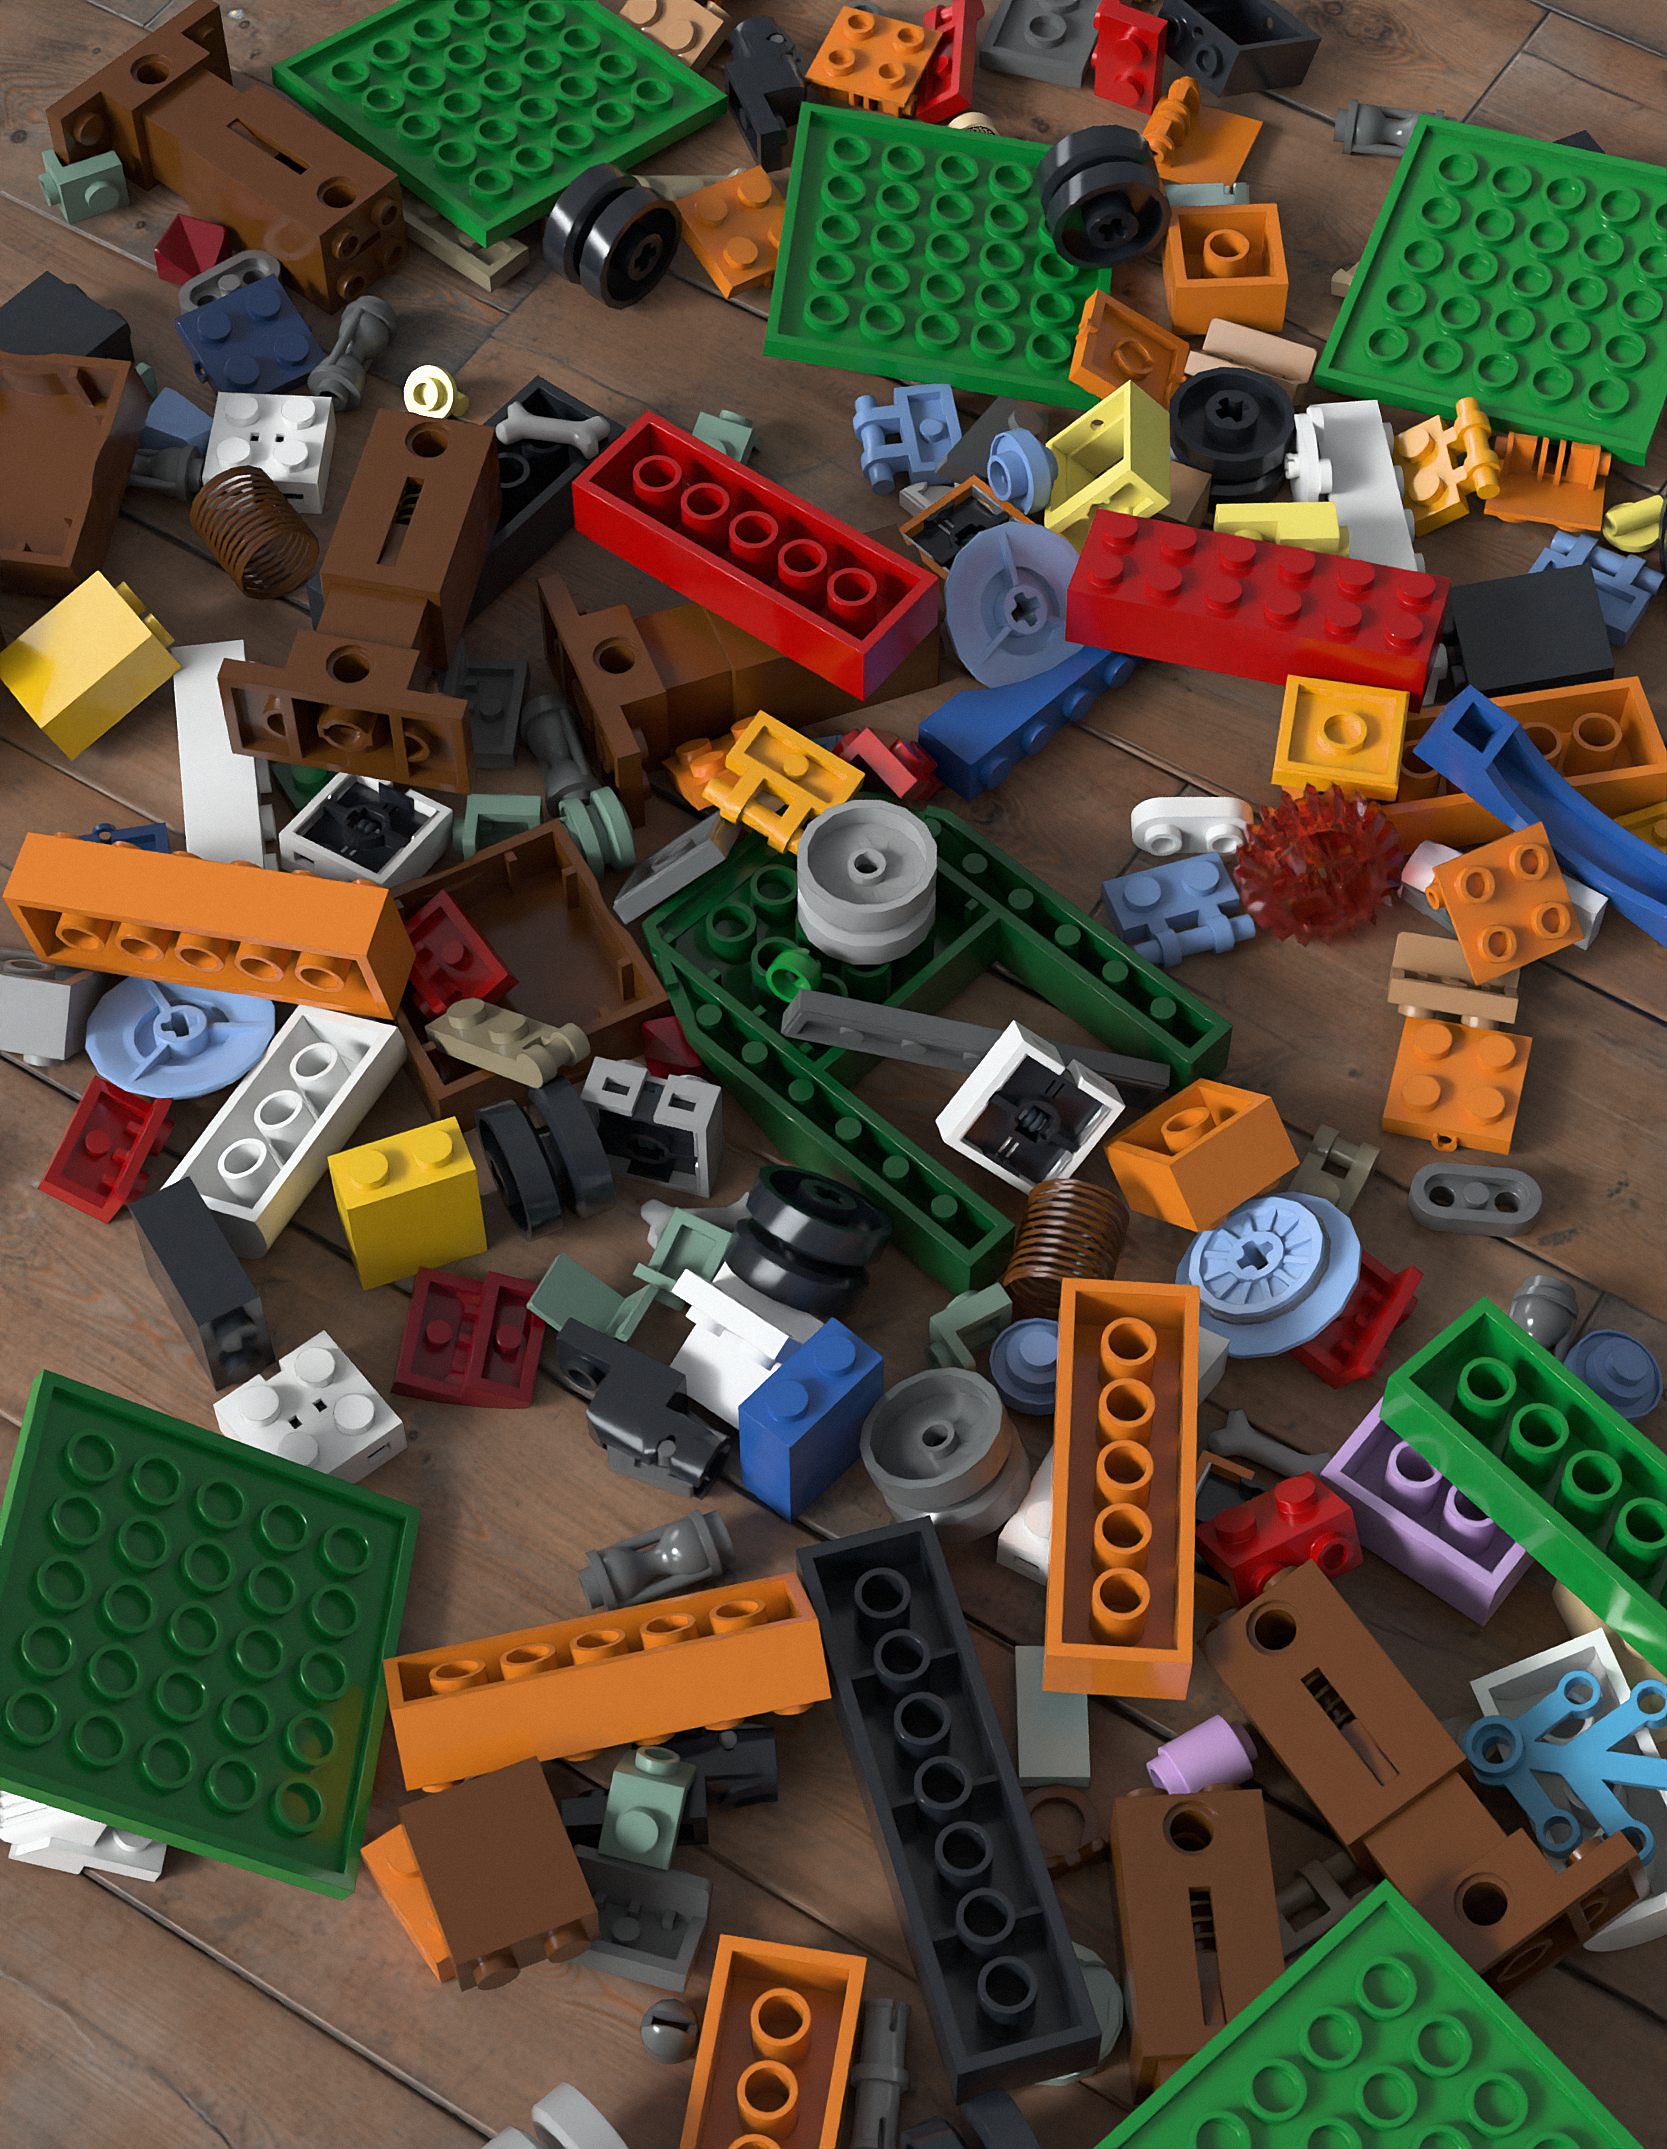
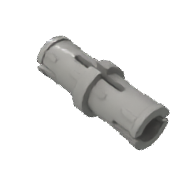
M876 1998L866 2000L864 2003L865 2017L860 2063L852 2067L850 2084L857 2088L852 2135L848 2149H897L896 2137L901 2093L909 2090L911 2075L904 2069L908 2022L912 2007L905 2002L899 2001L896 2004V2010H891L893 1999Z

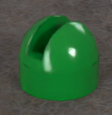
M793 947L783 951L777 956L766 972V981L770 989L780 999L788 1003L792 1002L801 988L816 991L823 977L822 965L819 959L815 961L808 955L810 951L806 948ZM789 971L795 973L798 977L795 978Z

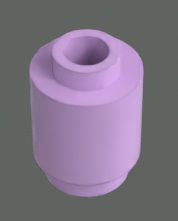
M1215 1715L1159 1747V1756L1147 1762V1770L1154 1786L1166 1789L1169 1794L1198 1793L1200 1789L1211 1784L1233 1783L1241 1785L1253 1778L1250 1762L1257 1759L1258 1754L1247 1731L1238 1721L1228 1725L1221 1716Z

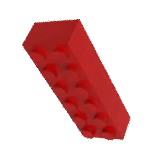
M649 410L572 481L575 530L863 702L937 626L939 577Z
M1098 509L1067 589L1065 641L1286 686L1288 675L1407 691L1410 692L1408 711L1420 714L1444 633L1452 578Z

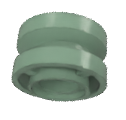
M606 786L592 791L588 806H585L578 797H572L559 802V820L597 880L604 877L606 864H610L617 873L635 867L636 843L633 829L623 804L617 799L610 787Z

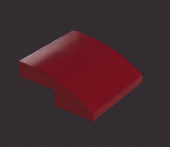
M420 1266L414 1279L390 1393L445 1404L480 1408L527 1409L531 1402L546 1321L526 1306L539 1283L489 1271L485 1281L480 1282Z

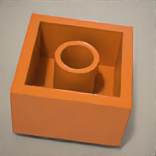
M1277 203L1171 207L1172 217L1168 231L1163 236L1161 251L1171 333L1174 335L1207 334L1210 323L1214 318H1221L1262 332H1282L1289 282Z
M1203 1078L1198 1079L1101 1144L1131 1210L1198 1233L1212 1230L1225 1223L1230 1217V1211L1249 1198L1261 1196L1276 1188L1280 1183V1177L1300 1164L1270 1096Z

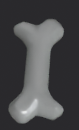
M519 401L508 406V419L502 421L496 427V436L504 444L509 445L523 439L570 444L581 450L587 459H591L598 454V442L606 438L610 433V424L602 416H595L585 421H568L534 416L526 411Z
M747 1191L739 1201L727 1207L680 1208L730 1233L733 1232L738 1220L752 1216L746 1207L750 1191ZM658 1197L649 1199L641 1207L642 1219L651 1226L647 1241L654 1250H656L676 1208L671 1207Z
M1243 1408L1229 1412L1226 1427L1212 1432L1207 1442L1210 1452L1222 1458L1232 1456L1245 1457L1287 1478L1297 1477L1310 1471L1319 1479L1320 1473L1333 1458L1332 1454L1328 1452L1314 1455L1300 1454L1257 1434L1248 1423L1246 1412Z

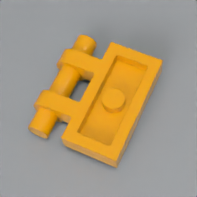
M1466 397L1458 401L1456 404L1458 418L1455 420L1454 427L1450 429L1440 415H1437L1394 436L1392 459L1394 466H1401L1404 476V496L1402 502L1404 509H1411L1413 512L1415 535L1418 538L1469 514L1466 495L1476 491L1479 498L1491 499L1500 492L1498 478L1502 470L1497 453L1490 450L1488 439L1492 432L1487 414L1480 411L1478 400L1475 398ZM1467 452L1464 465L1459 467L1456 456Z
M760 710L727 754L725 767L741 776V779L735 787H732L714 776L704 789L702 798L721 809L720 816L734 825H738L742 821L768 837L767 845L778 852L785 854L789 850L797 855L798 843L804 833L802 827L809 818L814 820L830 807L852 801L863 785L865 773ZM761 789L789 806L782 817L754 800Z

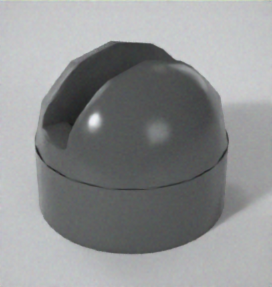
M662 1999L649 2007L642 2018L640 2026L642 2045L646 2053L653 2060L662 2064H678L687 2060L697 2049L700 2040L699 2021L695 2012L687 2004L677 1999ZM657 2019H662L689 2026L686 2033L673 2027L652 2024Z

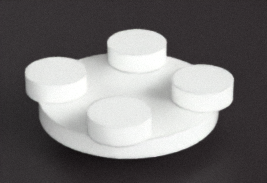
M1320 406L1308 407L1306 413L1294 414L1292 444L1289 453H1286L1284 457V469L1288 470L1285 472L1287 479H1290L1294 503L1324 502L1323 494L1331 493L1330 460L1329 458H1318L1317 442L1323 441L1324 417Z

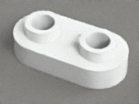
M1157 797L1138 804L1131 813L1133 842L1140 849L1157 856H1167L1174 853H1210L1217 851L1219 856H1228L1237 853L1250 844L1255 835L1251 806L1243 800L1232 797Z

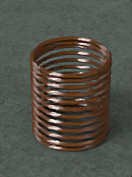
M245 465L223 471L207 482L193 501L190 511L192 528L217 558V561L221 563L226 573L231 576L239 590L248 598L256 600L278 598L294 590L308 577L315 567L320 552L318 538L262 468ZM254 475L252 477L239 478L228 484H225L209 497L207 502L200 510V506L205 500V498L208 496V494L211 491H213L216 487H218L221 483L229 479H232L236 476ZM259 481L257 483L244 484L228 491L225 495H223L213 504L211 509L206 514L202 525V519L208 506L217 496H219L227 488H230L241 482ZM263 487L262 489L248 490L229 500L217 511L215 516L210 521L208 530H206L210 516L218 507V505H220L228 497L246 488ZM266 493V495L253 496L235 505L224 514L216 525L214 532L211 533L216 520L234 502L251 494ZM264 499V502H258L252 506H249L241 510L238 514L231 518L226 524V526L223 528V530L220 533H218L219 529L226 521V519L235 511H237L240 507L247 505L253 501ZM260 507L258 511L246 516L231 531L227 532L230 526L245 513ZM291 532H293L292 538L284 551L274 560L256 570L244 572V569L256 567L274 556L284 546ZM286 533L280 544L276 548H274L267 556L255 561L252 564H246L248 561H251L266 553L273 545H275L278 542L281 535ZM299 533L296 546L294 547L290 555L275 569L261 576L251 578L242 577L261 573L262 571L274 566L288 553L291 546L296 540L297 534ZM304 535L302 549L296 557V559L294 560V562L288 568H286L281 574L266 582L257 584L248 583L263 580L279 572L286 564H288L292 560V558L301 546L302 538ZM273 539V540H272L268 545H266L262 550H260V551H258L257 553L253 554V553H254L257 549H259L264 543H266L268 540ZM309 542L306 557L304 558L298 569L295 572H293L286 580L278 583L277 585L271 588L262 590L253 589L268 586L286 576L293 568L296 567V565L304 555L307 543Z
M1056 1178L1038 1183L1030 1190L1026 1209L1023 1212V1220L1018 1230V1237L1015 1240V1247L1010 1257V1265L1007 1268V1274L1002 1288L1012 1301V1309L1027 1320L1041 1318L1058 1322L1059 1313L1044 1310L1027 1303L1015 1294L1010 1286L1011 1284L1018 1292L1034 1302L1051 1308H1060V1303L1046 1301L1030 1294L1017 1284L1016 1279L1030 1290L1060 1300L1061 1294L1037 1287L1023 1277H1029L1037 1283L1057 1290H1061L1062 1285L1051 1283L1040 1277L1062 1281L1063 1277L1113 1280L1130 1219L1124 1204L1111 1192L1093 1183L1077 1179ZM1052 1189L1074 1190L1090 1194L1096 1197L1097 1199L1107 1203L1113 1210L1117 1212L1120 1220L1105 1206L1097 1203L1096 1201L1090 1198L1066 1192H1048L1044 1194L1040 1193ZM1049 1197L1069 1198L1084 1202L1103 1211L1115 1222L1117 1228L1103 1215L1085 1206L1064 1201L1035 1203L1040 1199ZM1046 1206L1067 1207L1085 1212L1102 1221L1112 1231L1108 1232L1100 1224L1082 1215L1061 1210L1039 1211L1038 1208ZM1045 1215L1064 1216L1082 1221L1096 1228L1101 1233H1095L1082 1225L1065 1220L1048 1219ZM1043 1233L1047 1237H1041L1038 1234ZM1040 1242L1045 1246H1039L1036 1243ZM1059 1245H1063V1246L1070 1247V1248H1073V1249L1061 1247V1246H1059ZM1084 1247L1094 1248L1096 1251H1090ZM1034 1251L1039 1252L1040 1254L1045 1256L1036 1255ZM1081 1256H1089L1093 1260H1087ZM1031 1261H1037L1038 1263H1040V1264H1042V1265H1036V1264L1032 1263ZM1078 1265H1086L1091 1269H1084ZM1076 1274H1083L1088 1278H1082Z

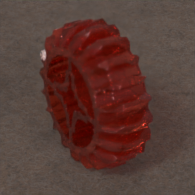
M1332 781L1324 794L1319 795L1316 787L1307 782L1303 791V797L1295 800L1290 793L1282 790L1281 802L1283 806L1274 810L1272 807L1261 804L1260 815L1264 823H1245L1244 834L1248 842L1236 845L1235 855L1240 865L1234 868V878L1238 887L1241 888L1239 895L1246 909L1252 911L1253 917L1259 926L1263 929L1271 927L1274 935L1280 938L1282 942L1294 934L1297 942L1306 948L1314 935H1319L1322 942L1331 947L1334 933L1342 930L1347 936L1355 939V924L1364 920L1367 923L1376 925L1377 915L1374 907H1392L1393 896L1389 888L1402 885V874L1398 865L1404 862V852L1397 842L1399 833L1394 823L1385 819L1387 816L1382 806L1375 801L1368 803L1364 794L1356 788L1344 795L1340 785H1336ZM1320 831H1334L1330 833H1320ZM1293 844L1290 851L1284 856H1282L1284 852ZM1312 851L1317 853L1321 863H1323L1322 865L1327 874L1326 878H1322L1317 867H1315L1310 855Z

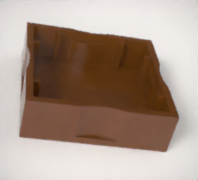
M0 350V590L66 598L96 571L99 570L101 573L152 402L150 392L131 361L57 353L19 355Z
M559 818L482 849L464 862L448 870L426 877L411 879L389 889L403 924L442 889L454 896L519 981L495 1006L522 1014L559 1029L567 1023H573L584 1032L590 1044L591 1051L589 1056L573 1066L561 1065L557 1068L556 1076L562 1075L566 1077L572 1085L588 1078L595 1057L618 1061L631 1060L644 1054L642 1024L648 1020L671 1016L670 997L631 934L615 920L602 899L597 879ZM409 978L395 1019L374 1017L377 1022L396 1026L400 1030L407 1048V1059L402 1067L433 1122L455 1116L463 1134L476 1128L474 1114L476 1109L506 1096L520 1106H526L531 1086L437 1051L433 1040L428 1041L424 1027L432 1021L413 1002L411 995L417 989Z

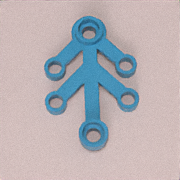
M1574 1670L1565 1674L1559 1681L1557 1690L1515 1720L1502 1715H1492L1479 1719L1467 1729L1462 1738L1460 1749L1468 1758L1479 1784L1490 1788H1507L1536 1826L1537 1839L1546 1854L1557 1859L1568 1858L1582 1844L1583 1834L1575 1816L1566 1810L1556 1809L1531 1772L1562 1776L1608 1837L1618 1830L1624 1836L1629 1834L1643 1836L1646 1839L1644 1849L1638 1854L1643 1868L1651 1863L1656 1854V1843L1651 1830L1643 1822L1631 1818L1604 1782L1667 1791V1759L1610 1752L1643 1727L1659 1729L1667 1725V1685L1653 1679L1638 1683L1632 1689L1630 1699L1566 1745L1538 1741L1569 1716L1576 1719H1588L1596 1715L1601 1709L1604 1698L1600 1684L1593 1674L1584 1670ZM1577 1685H1586L1593 1689V1695L1584 1704H1573L1567 1699L1569 1691ZM1657 1694L1666 1700V1704L1660 1712L1647 1714L1639 1709L1644 1697ZM1505 1744L1509 1746L1511 1752L1508 1759L1500 1764L1488 1762L1485 1759V1755L1492 1745ZM1558 1823L1569 1825L1572 1828L1570 1839L1563 1844L1550 1843L1546 1839V1834L1551 1826Z

